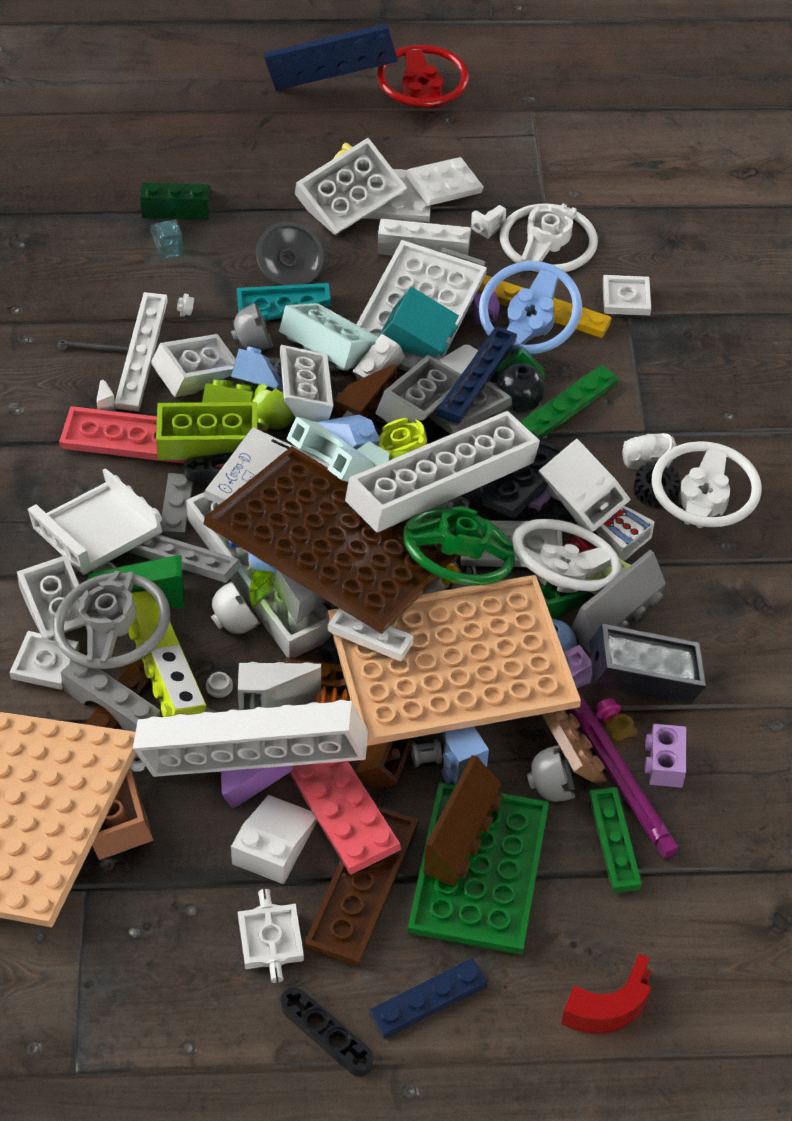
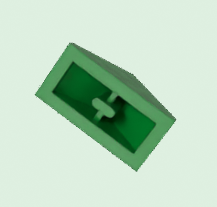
M522 345L497 368V378L499 379L501 373L510 365L525 363L538 369L545 380L544 368Z

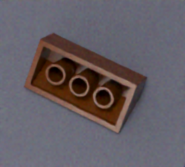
M471 755L426 843L424 874L455 887L460 877H466L471 863L468 860L471 854L476 855L482 842V839L479 838L482 832H488L493 819L491 814L493 810H499L504 795L500 794L501 782L474 755Z

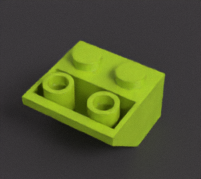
M213 379V383H205L202 403L251 402L256 385L242 383L232 386L233 381Z

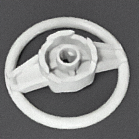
M534 204L523 207L513 212L504 221L500 230L502 249L515 263L526 261L542 262L549 251H559L561 246L570 241L573 220L577 221L586 230L589 244L586 251L579 258L568 263L554 265L564 272H569L583 266L593 257L597 249L598 237L592 223L584 215L577 212L576 208L571 209L566 204ZM529 215L527 225L528 241L521 256L512 248L509 242V231L517 220Z
M698 441L678 445L659 458L652 472V488L659 503L670 514L684 521V524L697 525L701 529L702 527L728 526L743 520L754 511L761 498V480L753 464L738 451L718 443ZM706 451L699 468H692L690 473L681 482L678 503L685 508L684 511L667 497L662 486L663 471L670 461L682 454ZM726 457H728L745 470L751 481L752 491L748 502L740 510L730 515L721 516L727 509L730 497L729 479L724 475Z
M536 519L523 523L514 532L512 539L515 557L520 559L521 566L527 567L534 572L542 584L546 585V582H549L552 585L558 586L557 591L572 593L579 590H602L622 573V564L616 551L601 537L581 526L561 520ZM553 529L581 537L597 548L579 553V549L571 544H566L564 547L544 544L539 554L524 547L523 537L530 531ZM609 566L612 567L611 573L606 578L585 581L586 577H590Z

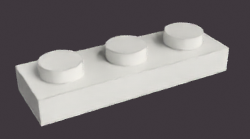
M340 608L328 624V632L402 662L414 640L413 635L391 626L381 634Z

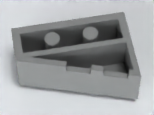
M276 570L274 588L296 624L303 621V617L311 611L316 612L319 610L321 604L327 601Z

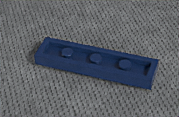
M471 958L369 1009V1016L383 1039L487 987L488 981L474 959Z

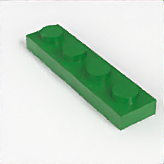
M617 787L590 790V805L612 893L641 890L642 883Z

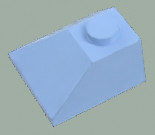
M247 347V350H238L231 377L245 384L256 385V387L264 384L268 385L267 390L273 391L276 388L283 392V381L268 358L261 354L262 350L253 347Z
M361 415L317 422L356 450L368 441L377 446L379 445L380 440L372 420Z

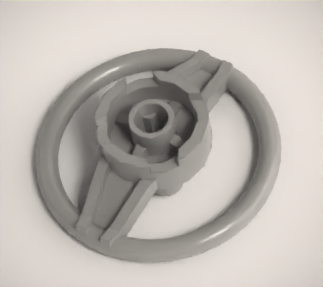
M114 571V573L96 576L74 588L59 605L53 623L55 641L60 650L70 660L82 666L97 669L122 667L143 658L160 643L169 626L170 606L165 594L154 582L140 575L133 574V572L121 573L120 571ZM134 585L148 591L158 604L160 614L157 627L151 637L140 647L124 655L112 657L117 636L126 635L136 618V606L131 591ZM80 597L79 610L87 629V655L75 650L67 641L64 632L66 615L71 606Z

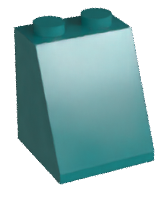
M410 286L393 307L379 336L381 334L398 343L403 352L425 358L427 355L436 358L438 355L443 356L449 344L446 341L448 337L451 338L456 332L458 325L455 323L459 315Z

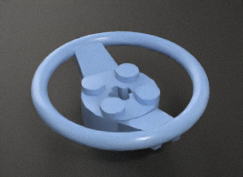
M526 261L510 265L490 279L480 298L479 316L481 324L489 336L494 327L489 318L488 305L494 289L504 279L515 273L530 270L540 271L530 289H521L510 301L507 309L509 319L507 330L517 334V340L510 351L514 352L522 345L530 354H538L558 347L572 335L580 321L582 300L577 285L566 272L545 262ZM559 279L567 287L572 298L573 310L569 323L560 334L549 341L534 345H524L529 340H533V337H539L543 334L544 336L547 335L553 328L555 321L553 297ZM529 313H535V315L532 314L531 317L527 316V314Z

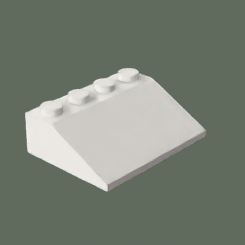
M366 138L296 182L295 195L310 214L334 235H337L406 191L407 187L370 139Z

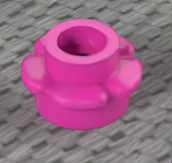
M613 698L605 699L596 705V717L599 720L603 719L604 722L614 721L619 717L621 705L617 704Z

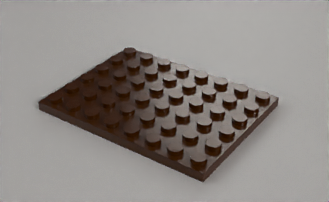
M292 446L205 516L203 525L381 634L439 578L420 566L406 549L403 540V530L409 519L376 532L345 501L348 482L341 480L327 470L328 467ZM441 544L417 546L426 557L444 568L448 564H453L461 556L443 553L441 551Z

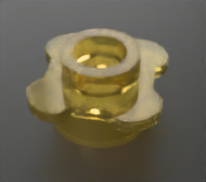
M616 715L606 723V727L613 734L612 739L616 742H621L627 737L635 738L637 736L638 730L633 727L634 722L628 715Z

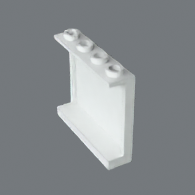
M106 468L103 469L105 483L48 513H45L37 504L28 508L33 529L62 556L67 555L70 563L83 575L162 533L160 524L162 517L156 508L150 507L142 496L136 495L129 485L123 484L117 475H113Z

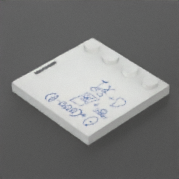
M252 428L206 488L204 497L217 504H221L292 445ZM296 448L304 454L308 455L309 457L313 458L314 460L318 461L319 463L323 464L324 466L329 467L330 464L312 454H309L299 448Z

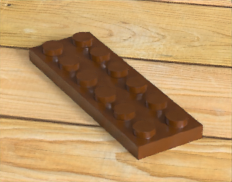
M377 806V808L400 842L401 850L351 875L342 860H340L304 942V949L360 967L419 825V819Z

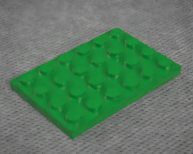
M439 782L426 843L456 785ZM500 793L504 795L498 811L493 810L491 826L487 833L482 832L479 838L482 839L478 853L476 855L471 854L468 860L471 862L465 878H459L456 887L424 874V849L407 934L523 955L549 802Z

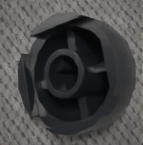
M525 363L510 365L501 373L497 383L499 389L511 396L512 410L528 411L535 409L539 406V402L544 399V378L539 370L532 365Z

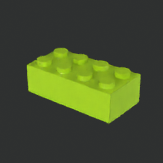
M257 402L158 403L156 431L158 460H188L194 457L234 452L252 428L258 430Z

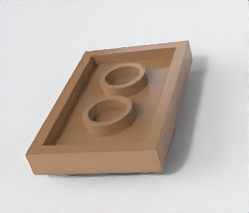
M564 710L542 714L573 771L598 786L607 780L602 771L605 767L601 760L592 754L590 750L592 744L584 734L580 733L578 729L580 723L572 713H565Z

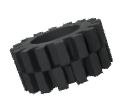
M654 461V465L648 462L646 467L642 465L636 472L633 488L634 495H637L638 501L643 499L642 504L644 505L651 503L650 507L655 508V504H658L659 508H663L657 500L652 486L649 484L652 482V472L657 461ZM666 466L662 474V484L665 485L663 489L667 497L674 502L678 495L680 477H678L679 473L677 471L674 472V467L670 466L667 468Z

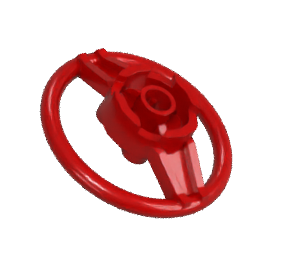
M412 45L396 50L397 57L405 56L406 69L402 78V94L394 90L386 81L385 72L390 64L378 66L377 69L378 84L390 98L405 105L419 108L426 107V109H431V107L435 106L441 108L442 105L457 99L466 90L469 83V71L463 60L451 51L431 45ZM423 53L443 57L457 66L461 74V81L457 88L443 95V77L437 72L435 66L427 65Z

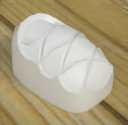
M664 433L634 437L624 442L622 450L623 461L628 468L639 470L642 465L646 467L648 462L654 465V461H658L663 454L677 445L672 436ZM670 461V462L667 464V468L670 466V464L672 463V461Z

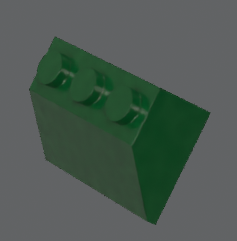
M142 183L140 194L142 218L209 220L212 187L209 184Z

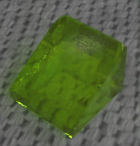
M254 570L250 585L251 607L256 608L273 590V572Z

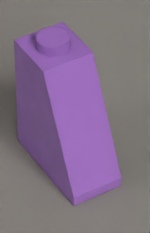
M293 766L221 771L222 795L231 808L238 807L291 772Z

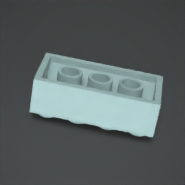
M318 303L286 305L279 332L286 335L288 340L302 344L305 350L327 354L328 361L335 363L338 369L344 371L355 368L379 338Z

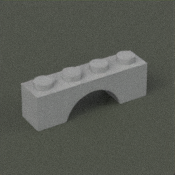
M72 661L61 671L63 690L83 705L87 701L98 703L113 715L122 730L136 732L138 719H149L154 716L161 717V710L101 669L82 666Z

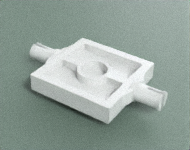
M262 889L258 892L260 906L253 910L238 912L245 969L269 967L271 982L276 983L277 972L278 983L284 980L282 965L304 961L296 904L283 906L272 904L270 890L265 889L266 899H264Z

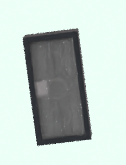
M602 624L589 641L594 686L692 704L706 687L699 642Z

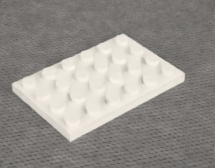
M401 240L356 325L378 337L393 307L408 288L412 286L458 314L459 317L455 324L459 328L487 273V267ZM456 332L454 333V335H453L451 338L448 337V339H447L446 342L449 344V346H450V344H451V342H452V340H453V338H454ZM447 350L445 351L443 356L438 355L435 359L440 360L441 358H443ZM403 352L405 357L397 368L408 372L423 358Z

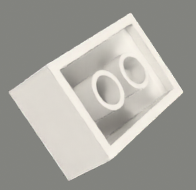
M214 334L160 343L151 365L172 395L180 397L203 390L205 383H213V379H224L232 375L236 359L219 335Z
M67 555L17 571L20 590L43 640L54 637L53 623L56 611L64 598L79 585ZM81 597L71 606L64 622L65 633L85 626L79 610Z
M268 795L245 821L231 845L232 864L284 884L317 819L310 810Z

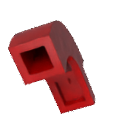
M638 954L627 983L614 993L596 994L574 986L565 1006L561 1024L587 1033L611 1032L630 1024L641 1014L649 999L652 987L647 984L652 970L647 969L650 958Z

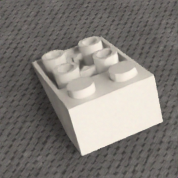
M575 439L538 470L578 525L591 532H594L631 500L617 480L578 439Z
M283 662L239 663V710H251L257 707L274 708L283 705H307L315 701L317 692L321 690V664L309 662L302 664Z

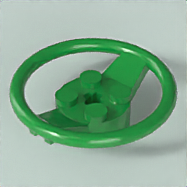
M431 508L412 516L405 524L403 530L404 544L412 558L430 573L454 583L479 586L498 582L511 572L515 561L513 543L508 540L499 528L490 523L488 519L486 520L478 516L477 511L469 508ZM433 518H441V519H435V520H432V521H428V522H425V523H421V522H423V521H425V520H429V519H433ZM441 544V551L447 555L458 554L469 556L472 559H480L482 553L486 551L503 560L504 563L498 570L483 575L462 574L434 563L417 546Z

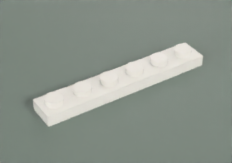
M143 293L115 399V409L138 412L140 410L168 301L167 295Z

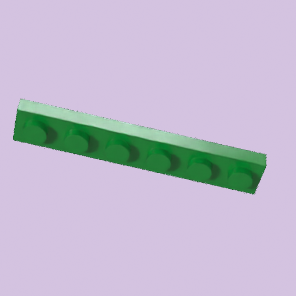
M600 365L521 420L520 423L538 439H542L615 387L619 378L606 367Z

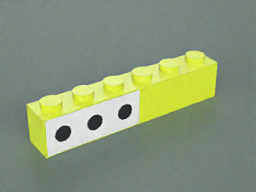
M148 591L131 593L136 606V618L129 627L128 632L130 639H134L136 643V649L151 637L159 621L158 604ZM169 621L167 631L160 643L150 653L141 658L144 662L145 675L151 679L153 694L155 698H159L163 717H172L178 714H202L205 712L206 703Z

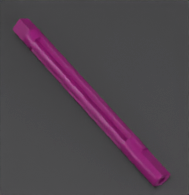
M577 689L581 700L580 707L569 709L570 713L579 721L582 732L591 742L596 754L663 859L676 855L678 850L677 844Z

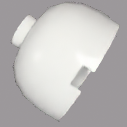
M232 581L216 592L212 599V608L215 614L211 618L219 629L224 627L230 633L242 634L260 624L258 618L248 606L247 601Z

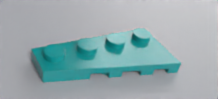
M329 283L237 288L238 313L242 309L256 304L264 320L268 321L283 317L286 305L318 303L328 307L331 306Z

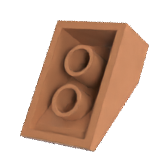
M131 766L92 844L99 860L154 841Z

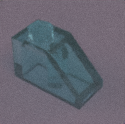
M176 219L155 223L150 226L161 259L183 255L182 233Z

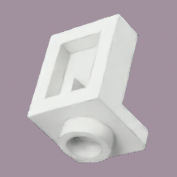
M499 205L486 215L475 210L472 212L471 228L487 239L501 229L506 220V208Z

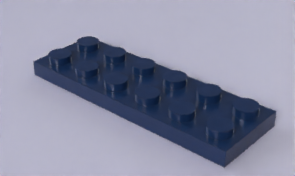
M388 23L264 52V59L275 90L398 62Z

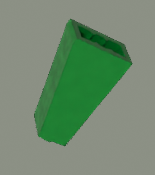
M182 555L88 574L89 580L103 574L114 573V571H120L121 573L133 572V574L140 575L154 582L165 594L170 608H184ZM134 585L131 593L142 592L146 590Z

